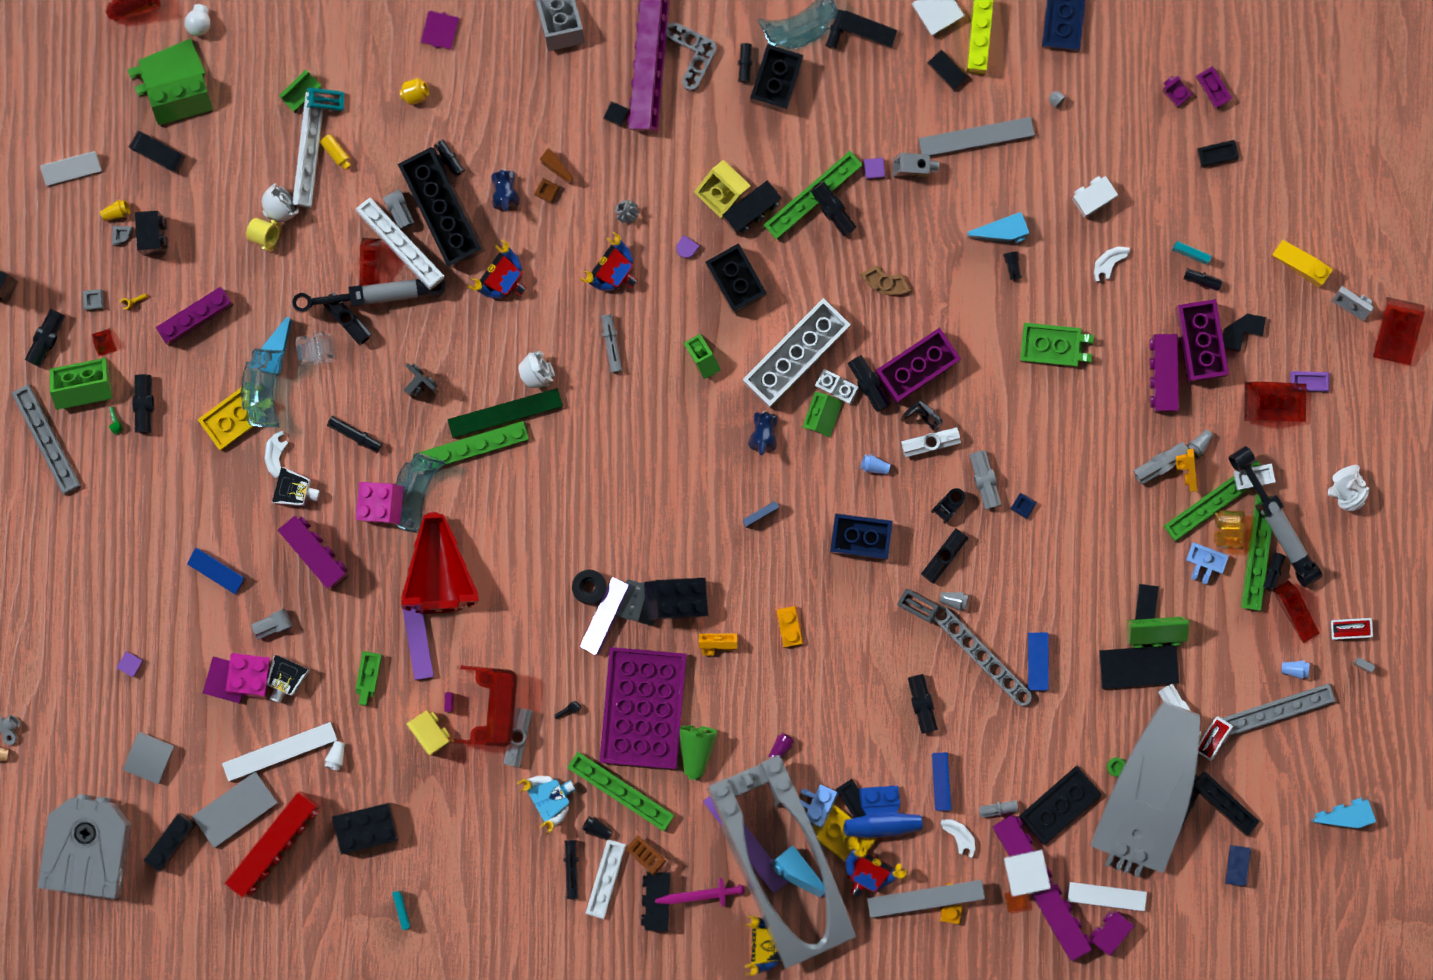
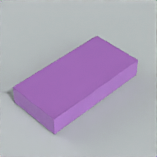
M1291 371L1290 391L1329 392V372Z

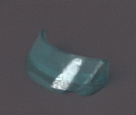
M815 0L807 9L793 17L783 20H764L760 18L757 21L770 45L785 46L787 49L805 46L821 37L829 29L828 25L832 19L837 17L838 10L834 0Z
M255 348L252 352L251 362H246L242 376L241 399L243 410L248 411L247 421L249 425L279 427L274 409L273 385L277 367L285 353L284 350Z
M416 453L413 455L410 463L406 462L403 465L395 483L396 485L404 486L400 524H395L404 531L418 533L422 522V509L426 490L435 473L445 465L446 461L422 453Z

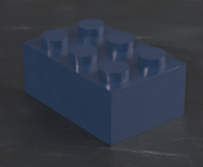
M835 513L830 553L887 560L893 521Z

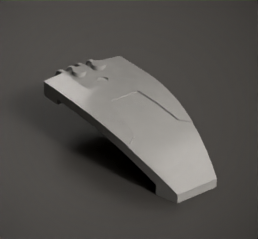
M1165 701L1152 714L1151 720L1134 746L1113 787L1091 840L1092 847L1109 853L1105 866L1109 867L1115 855L1120 857L1116 870L1120 871L1124 860H1127L1124 873H1128L1132 862L1138 864L1135 869V877H1139L1143 866L1164 873L1190 801L1198 756L1200 714Z

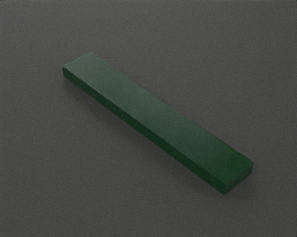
M555 388L447 420L452 438L561 408L563 404L559 390Z

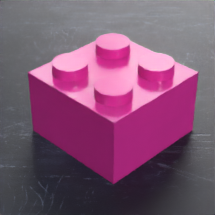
M359 482L355 520L369 523L400 524L404 486L389 483Z
M231 653L226 693L266 699L270 658Z

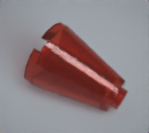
M112 0L107 5L105 12L110 20L118 22L155 12L160 9L161 4L159 0Z

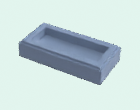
M774 501L743 519L744 526L748 527L779 509L778 504Z

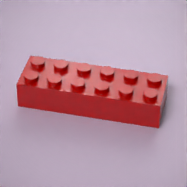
M297 792L224 884L241 898L252 896L259 888L256 886L259 881H265L270 875L269 869L271 866H277L282 860L281 854L284 850L289 851L294 845L295 841L293 839L296 835L301 836L306 830L307 826L305 824L308 820L313 821L320 811L317 809L320 806L305 793Z

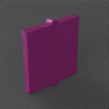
M429 10L421 43L432 45L435 48L441 47L452 50L459 17L447 15L445 12L438 13Z

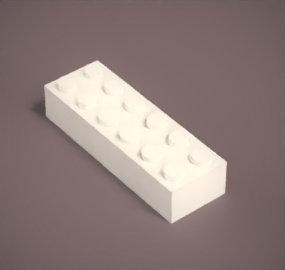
M823 298L743 378L742 382L770 409L850 328L851 324Z

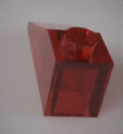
M362 238L360 244V285L380 284L381 239Z
M1289 580L1273 590L1276 599L1300 640L1304 643L1318 635L1319 631L1298 588Z

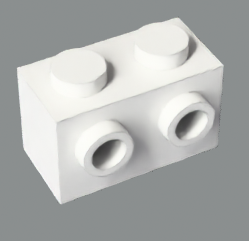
M1098 176L1090 182L1091 185L1086 189L1081 187L1074 192L1075 196H1073L1072 200L1084 218L1118 196L1106 176L1103 178Z

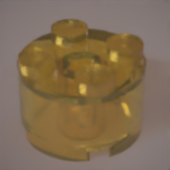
M1219 511V513H1215L1214 522L1217 526V532H1214V543H1216V547H1219V549H1243L1245 522H1241V517H1244V511Z

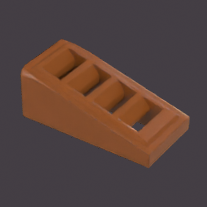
M548 148L540 158L541 164L568 184H572L573 178L553 151Z
M636 836L626 847V851L653 876L667 862L640 836ZM656 858H658L657 861L650 867V865L652 864V862H653Z

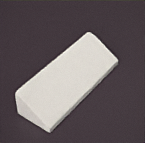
M95 151L40 166L46 186L102 172L98 154Z

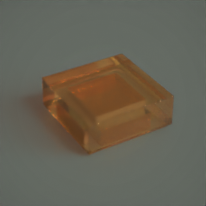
M1011 892L1004 893L1008 912L1027 908L1024 894L1012 896Z

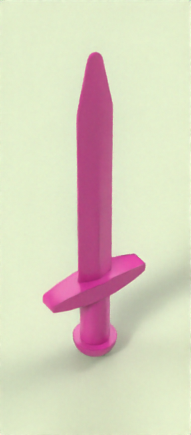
M719 878L718 888L670 894L656 899L655 902L675 904L719 898L721 906L724 907L725 896L735 894L741 896L744 894L745 888L741 884H738L736 887L725 888L722 878Z

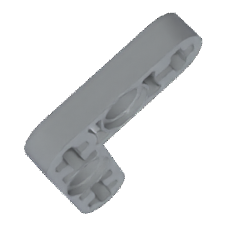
M670 23L667 25L666 37L695 52L682 80L683 87L687 91H694L699 87L716 53V44L711 39L678 23ZM676 27L677 32L682 34V31H685L682 41L679 40L680 36L677 34L671 36L669 29L673 30ZM693 35L696 38L695 44L688 45L685 42L686 37ZM711 44V49L713 50L707 52L706 57L709 58L708 60L698 56L699 53L703 55L705 51L703 46ZM697 60L704 62L705 67L702 70L695 69L694 63ZM690 70L700 75V77L695 76V85L687 86L688 82L686 80H690L693 73H690Z

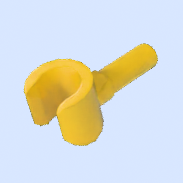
M142 294L132 299L123 298L119 303L127 301L128 306L123 309L130 310L133 304L147 298V296Z

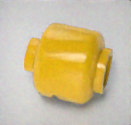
M416 78L403 82L399 93L403 101L405 100L408 105H414L426 101L427 96H429V88L425 81Z

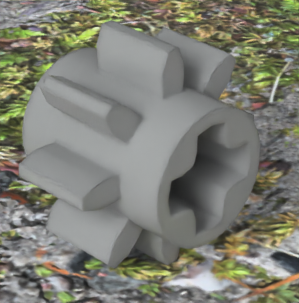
M627 199L619 202L615 211L618 214L616 218L622 223L629 224V222H634L639 215V210L636 209L638 205Z

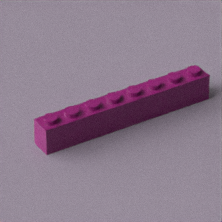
M640 0L638 5L639 22L636 26L638 33L637 41L635 42L636 55L633 61L634 78L631 82L633 88L632 97L630 98L631 111L628 118L629 129L636 132H658L669 0Z
M1013 815L992 826L1009 857L1034 852L1030 845L1033 843L1028 833H1023L1021 829L1023 824L1019 817H1014ZM1046 867L1050 888L1031 892V895L1070 961H1073L1092 950L1089 946L1092 942L1087 934H1082L1080 930L1082 928L1081 923L1077 917H1072L1070 904L1067 900H1062L1060 896L1062 891L1057 883L1053 884L1050 879L1053 876L1048 867Z

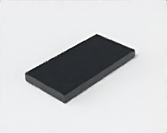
M1176 645L1099 650L1102 689L1179 683Z
M1076 765L1023 811L1019 818L1039 841L1045 845L1102 794Z

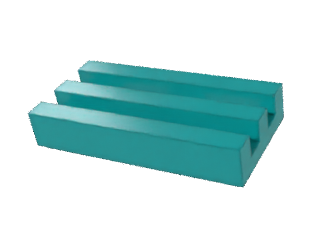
M318 88L307 89L309 96H307V100H309L307 108L344 111L343 91ZM314 93L339 96V99L316 97ZM314 101L337 103L339 106L314 103Z
M1176 241L1172 248L1173 251L1205 265L1210 262L1212 257L1179 241Z
M393 892L392 895L402 930L409 929L411 925L402 892Z

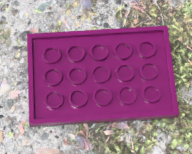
M610 647L599 762L676 769L687 654Z

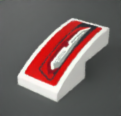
M1372 618L1331 620L1332 640L1373 637Z
M1217 716L1201 739L1198 753L1210 761L1214 760L1221 745L1225 743L1234 726Z

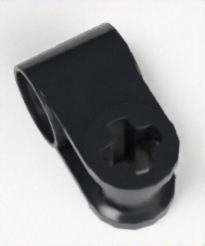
M959 488L950 490L931 512L936 513L943 519V523L946 524L965 500L964 492ZM959 492L962 496L961 501L953 502L951 494Z

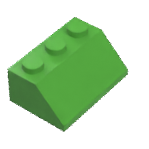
M202 73L146 89L158 125L213 110Z
M101 358L50 369V394L55 409H67L69 407L112 399V384L107 359Z
M1184 616L1126 620L1127 643L1132 645L1133 648L1144 647V644L1151 643L1153 647L1163 646V643L1171 642V645H1182V641H1188L1189 620Z

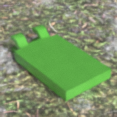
M191 38L138 60L140 66L127 70L131 79L140 75L143 79L144 84L134 87L138 96L146 94L147 88L200 73L206 75Z
M1024 323L1020 361L1073 367L1078 366V361L1091 363L1092 354L1082 353L1083 343L1093 344L1094 335L1081 334V328Z

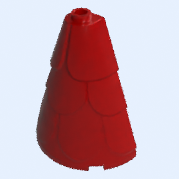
M438 512L427 513V515L423 516L414 544L415 550L401 595V607L406 611L415 609V612L420 614L456 612L462 610V607L465 605L469 608L473 607L479 602L478 591L457 547V541L443 514Z

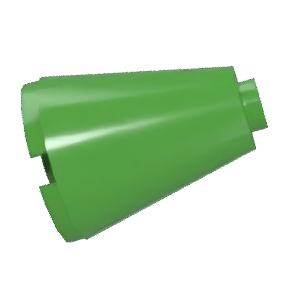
M694 725L681 726L679 735L684 774L688 776V779L699 780L700 777L704 776L718 736L717 730L705 726H700V728H694Z

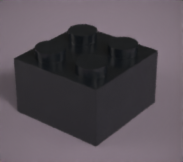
M159 211L135 212L137 251L143 256L166 254V249L169 246L168 238L164 234V230H167L166 218Z

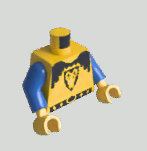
M748 915L747 917L752 918V923L746 924V926L752 927L751 964H746L745 967H750L751 969L750 973L746 974V976H754L757 973L767 972L776 967L781 958L763 919Z

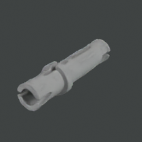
M608 314L600 316L604 331L602 337H605L610 372L614 373L622 371L616 339L618 334L614 328L613 315Z

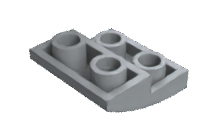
M138 732L123 770L159 785L165 768L170 761L174 746Z

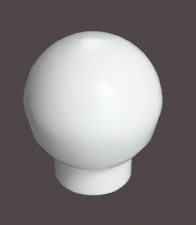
M201 4L194 5L193 10L184 19L185 29L193 36H202L210 29L209 9Z

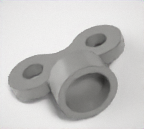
M9 715L6 719L0 716V732L2 733L4 743L7 745H13L17 741V735L14 731L20 726V722L13 715Z

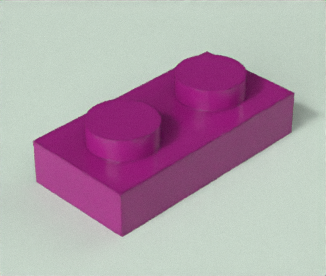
M1213 66L1196 75V79L1215 109L1232 100L1230 93Z

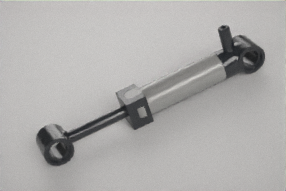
M420 279L365 286L348 287L349 293L315 298H311L306 293H298L294 296L292 305L296 312L306 313L313 305L350 301L351 307H357L367 304L431 296L437 297L443 293L445 282L444 280L440 282L441 289L439 291L429 290ZM298 299H306L307 306L305 308L298 307L296 304Z
M1244 446L1229 455L1228 459L1232 467L1237 472L1245 471L1262 500L1255 507L1260 516L1265 517L1294 567L1299 583L1307 588L1321 579L1322 572L1315 562H1312L1282 510L1284 506L1277 495L1268 497L1251 468V465L1256 461L1253 452L1247 446Z

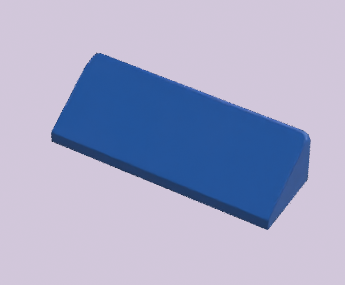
M198 548L194 549L187 565L235 595L246 579Z
M1048 632L1028 633V690H1049Z
M932 753L935 810H950L948 753Z

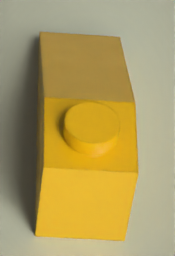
M1284 240L1280 242L1271 255L1318 288L1323 285L1333 270L1319 259Z

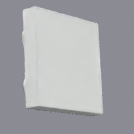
M916 0L912 3L913 8L931 36L964 17L955 0Z
M1042 850L1004 858L1012 896L1050 888Z

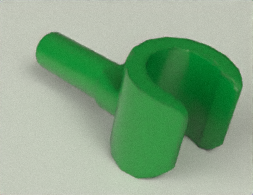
M111 406L109 410L114 423L110 424L109 428L112 433L117 434L122 430V426L116 418L114 407Z

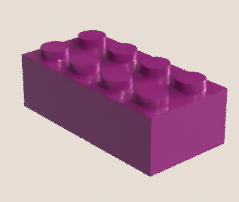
M1216 299L1178 305L1176 307V314L1188 383L1228 376L1229 371Z
M939 327L878 368L875 373L897 404L960 362L961 358Z
M293 516L278 529V532L324 586L332 591L348 577L346 573L348 571L347 567L341 561H336L333 558L336 556L335 553L327 545L324 547L321 544L323 539L317 532L309 530L311 525L305 518Z

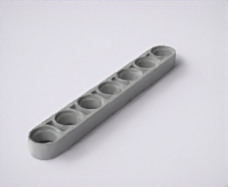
M940 606V609L946 611L947 617L945 620H938L935 616L933 617L934 621L1016 704L1020 706L1029 704L1032 698L1029 690L948 608ZM952 623H957L960 626L958 634L950 632L949 627ZM965 637H971L974 640L971 648H966L963 645ZM981 650L987 653V659L983 662L979 661L976 657L978 651ZM993 664L999 665L1001 668L1000 674H991L990 667ZM1006 678L1014 680L1015 684L1012 689L1005 688L1003 683ZM1018 693H1027L1028 700L1025 703L1019 702L1017 699Z

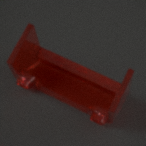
M457 666V670L476 671V683L481 687L490 688L486 726L474 727L470 733V740L450 739V743L496 747L508 746L512 741L517 690L516 673L508 669Z

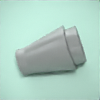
M1204 430L1203 433L1188 443V449H1194L1195 458L1204 455L1214 435L1210 431Z
M965 592L941 593L940 603L959 611L967 609L969 595H966Z

